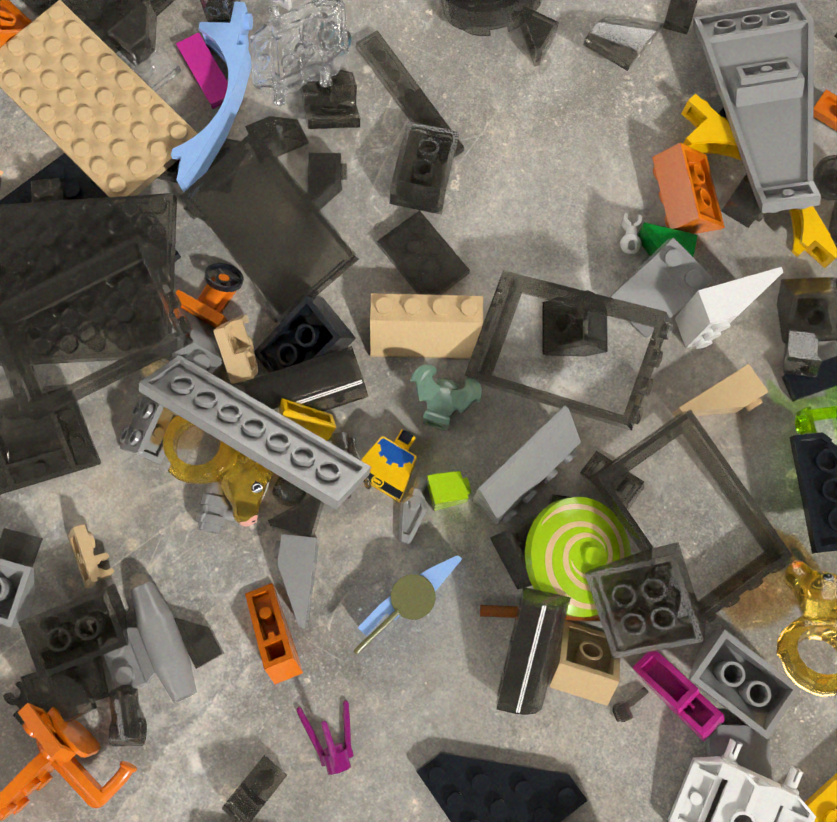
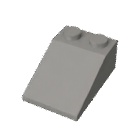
M674 238L666 240L607 300L647 338L683 308L698 290H702L714 278Z

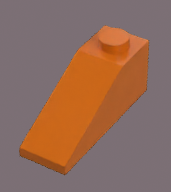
M273 583L245 593L263 667L274 684H278L302 674L303 671L296 646Z

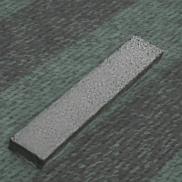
M378 30L356 42L358 51L441 164H445L464 152L463 144Z

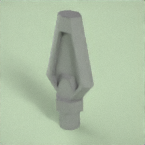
M416 477L413 488L410 487L409 496L400 502L399 542L411 544L428 510L424 501L426 479Z

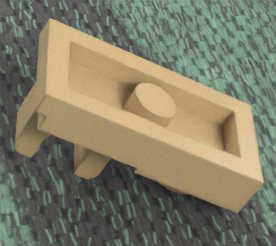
M85 524L73 527L67 536L85 588L89 589L97 581L110 577L114 573V569L103 570L98 568L100 562H104L109 558L108 553L94 556L95 539L90 531L87 532Z

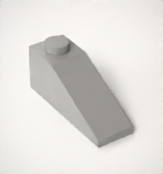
M281 534V541H276L274 558H278L277 564L298 626L300 628H308L319 539Z

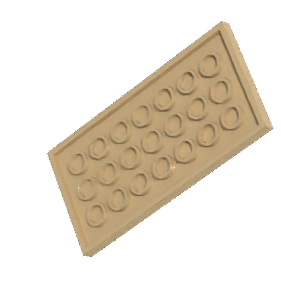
M58 0L0 47V88L120 209L179 160L172 159L171 153L173 148L187 142L198 134L61 0Z

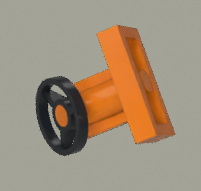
M214 263L206 268L204 278L207 285L197 300L179 289L172 297L178 307L215 328L228 322L226 317L222 315V312L235 292L242 287L244 276L239 269L226 263ZM221 269L235 273L239 279L232 278L230 274L222 272ZM215 270L216 277L212 276L210 279L208 273Z

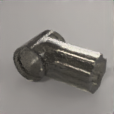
M121 685L116 689H112L108 695L112 719L109 727L110 746H143L147 736V722L145 717L141 718L138 689L132 687V685Z

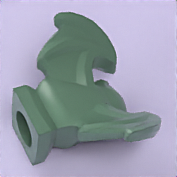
M428 364L419 366L413 373L411 382L416 384L419 401L427 402L428 410L424 412L422 418L424 425L446 431L450 424V416L454 411L462 414L475 401L477 403L480 402L482 389L476 379L466 378L464 380V388L457 390L461 384H457L451 379H441L438 377L437 383H435L433 376L437 373V370L434 366Z

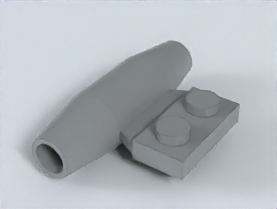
M147 582L133 588L130 593L137 627H123L98 640L118 696H124L150 683L155 674L163 684L173 703L197 693L190 657L171 610L153 582Z

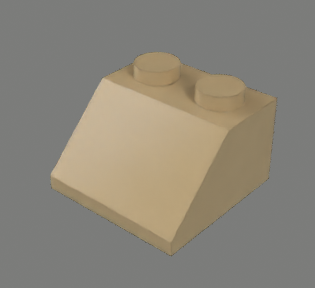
M564 620L552 662L549 687L608 706L620 679L621 638Z

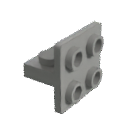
M143 397L133 408V420L130 426L126 427L121 434L120 449L161 464L182 417L151 398Z

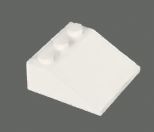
M782 267L698 290L675 317L685 347L696 346V349H701L713 343L712 340L721 336V331L731 326L730 323L783 273Z

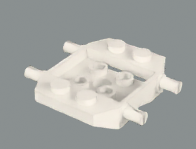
M732 738L729 739L730 741L724 755L692 758L668 817V822H705L723 778L727 782L710 822H734L735 818L739 815L749 816L751 822H814L816 818L811 809L801 799L797 790L804 773L802 770L790 765L785 782L779 784L738 765L736 759L743 744Z

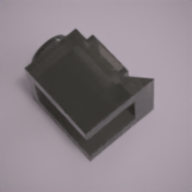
M789 330L784 346L783 374L807 377L817 376L822 360L817 356L818 339H814V333Z

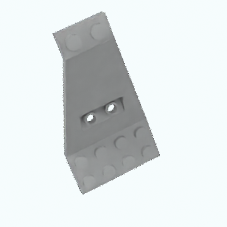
M800 0L694 17L693 28L704 50L761 212L776 213L782 210L805 209L810 206L820 205L821 195L813 181L814 20Z

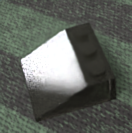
M679 542L650 548L585 573L613 659L704 642L706 626Z

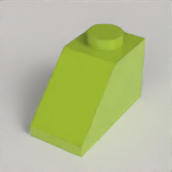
M461 471L427 476V488L434 511L466 503L468 501V494H472L469 480L467 477L462 478Z

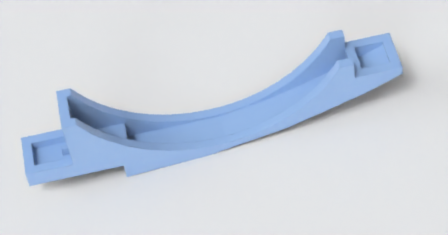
M234 2L230 23H199V31L204 37L205 44L219 55L228 67V87L224 101L211 122L196 136L172 149V159H181L178 165L176 180L185 195H191L203 179L225 142L243 101L253 64L248 50V33L253 28V17L251 13H248L245 2Z

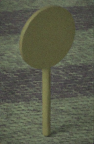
M409 574L400 578L394 584L391 591V603L395 611L354 649V653L359 654L398 615L409 620L421 619L428 615L433 609L436 600L435 590L431 582L417 574Z

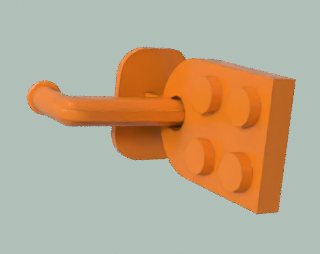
M52 707L47 712L57 735L74 753L86 758L96 754L101 749L96 738L80 722L55 707ZM36 738V743H37L38 750H39V746H40L41 744H40V742H39V741L37 740V738ZM40 752L0 792V820H5L12 813L14 815L19 813L30 802L27 797L35 789L40 791L52 780L53 776L51 773L54 769L90 807L100 808L120 790L132 773L137 771V767L129 762L121 761L119 770L102 787L75 757L68 763L56 759L50 761Z

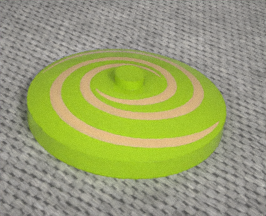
M571 497L560 499L548 505L538 514L531 525L525 546L526 569L535 592L547 606L563 615L571 617L599 615L610 609L620 599L628 584L632 555L627 533L618 517L607 506L594 499Z

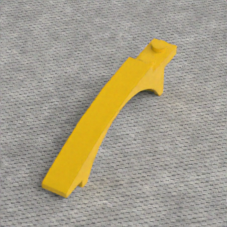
M694 94L687 101L681 114L696 129L685 139L683 144L703 154H719L742 161L728 120L712 109L706 100ZM810 206L805 209H789L793 227L791 252L798 257L805 250L822 267L826 268L837 258V248L815 208Z

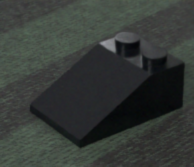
M307 295L258 346L254 354L283 392L289 394L337 358L356 337L323 297Z

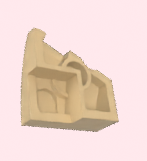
M247 314L238 316L213 330L231 384L253 379L259 372L254 354L253 340L247 335L244 326L245 323H249Z

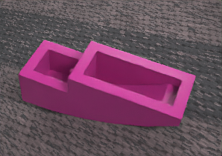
M652 647L632 667L649 688L703 742L725 721L724 714L699 692V689L655 648Z

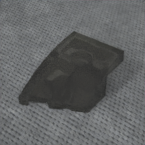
M607 16L594 26L585 38L583 45L628 71L637 57L641 56L648 44H651L662 28L663 23Z
M298 62L300 89L307 128H359L361 118L356 105L357 84L353 72L335 70L324 66L319 70L307 68L305 62Z

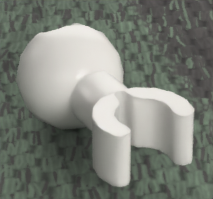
M625 213L621 225L626 230V235L620 241V248L624 253L635 254L641 249L642 242L637 235V230L642 222L641 215H638L633 226L628 220V214Z

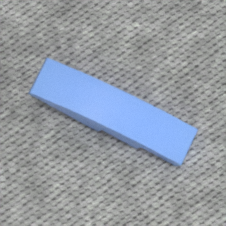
M457 555L429 568L420 575L428 579L436 591L460 563L462 558ZM391 596L383 601L358 627L366 636L371 633L386 613L390 615L395 611L391 603Z

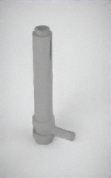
M243 381L232 385L250 397L253 396L254 390L251 389V383ZM219 439L206 493L202 494L200 501L202 510L201 513L197 514L196 518L198 530L220 534L221 528L225 527L226 520L239 523L247 522L251 517L257 515L229 509L231 502L229 494L239 451Z

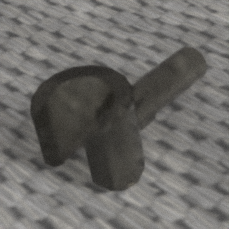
M643 687L631 698L613 705L612 711L617 722H625L633 718L630 707L634 706L649 693L647 688Z

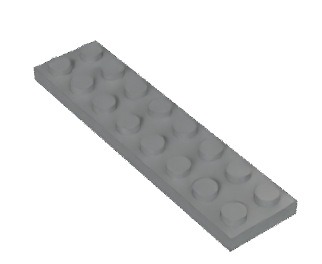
M180 355L139 382V392L335 510L369 476L371 466Z

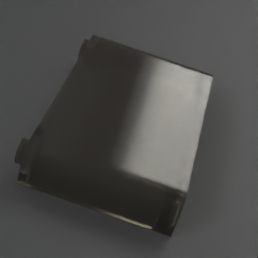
M255 131L248 134L180 195V198L186 204L183 208L194 220L198 217L207 224L265 297L268 307L265 311L275 323L278 321L281 323L307 295L317 296L359 260L353 249Z

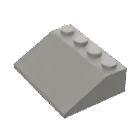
M564 406L477 489L472 501L496 525L501 520L506 524L518 513L515 507L522 500L527 504L538 493L535 487L541 481L548 484L559 473L555 468L562 461L567 465L578 454L575 449L581 441L570 410Z

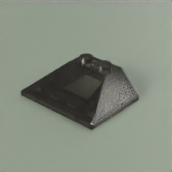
M71 384L46 386L0 400V495L101 464Z

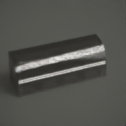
M352 346L243 382L247 395L276 412L279 410L282 398L325 412L369 397Z
M527 587L522 588L498 686L496 710L521 715L536 714L542 710L571 597Z

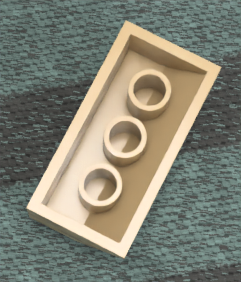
M371 293V357L481 359L483 296Z

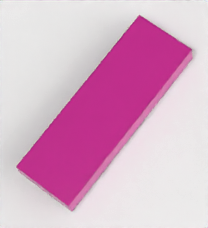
M198 32L176 43L179 52L212 109L222 105L228 82L200 33Z

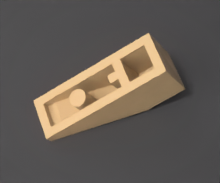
M747 364L680 406L672 415L675 418L737 413L743 408H746L749 412L763 403L760 397L769 391L752 367Z

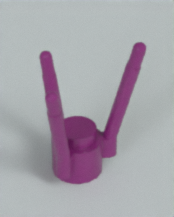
M343 702L344 748L342 743L334 744L327 722L322 721L321 726L327 743V747L324 750L302 708L298 707L296 711L319 755L321 766H326L328 775L338 774L351 768L349 758L353 757L354 754L351 747L349 702Z

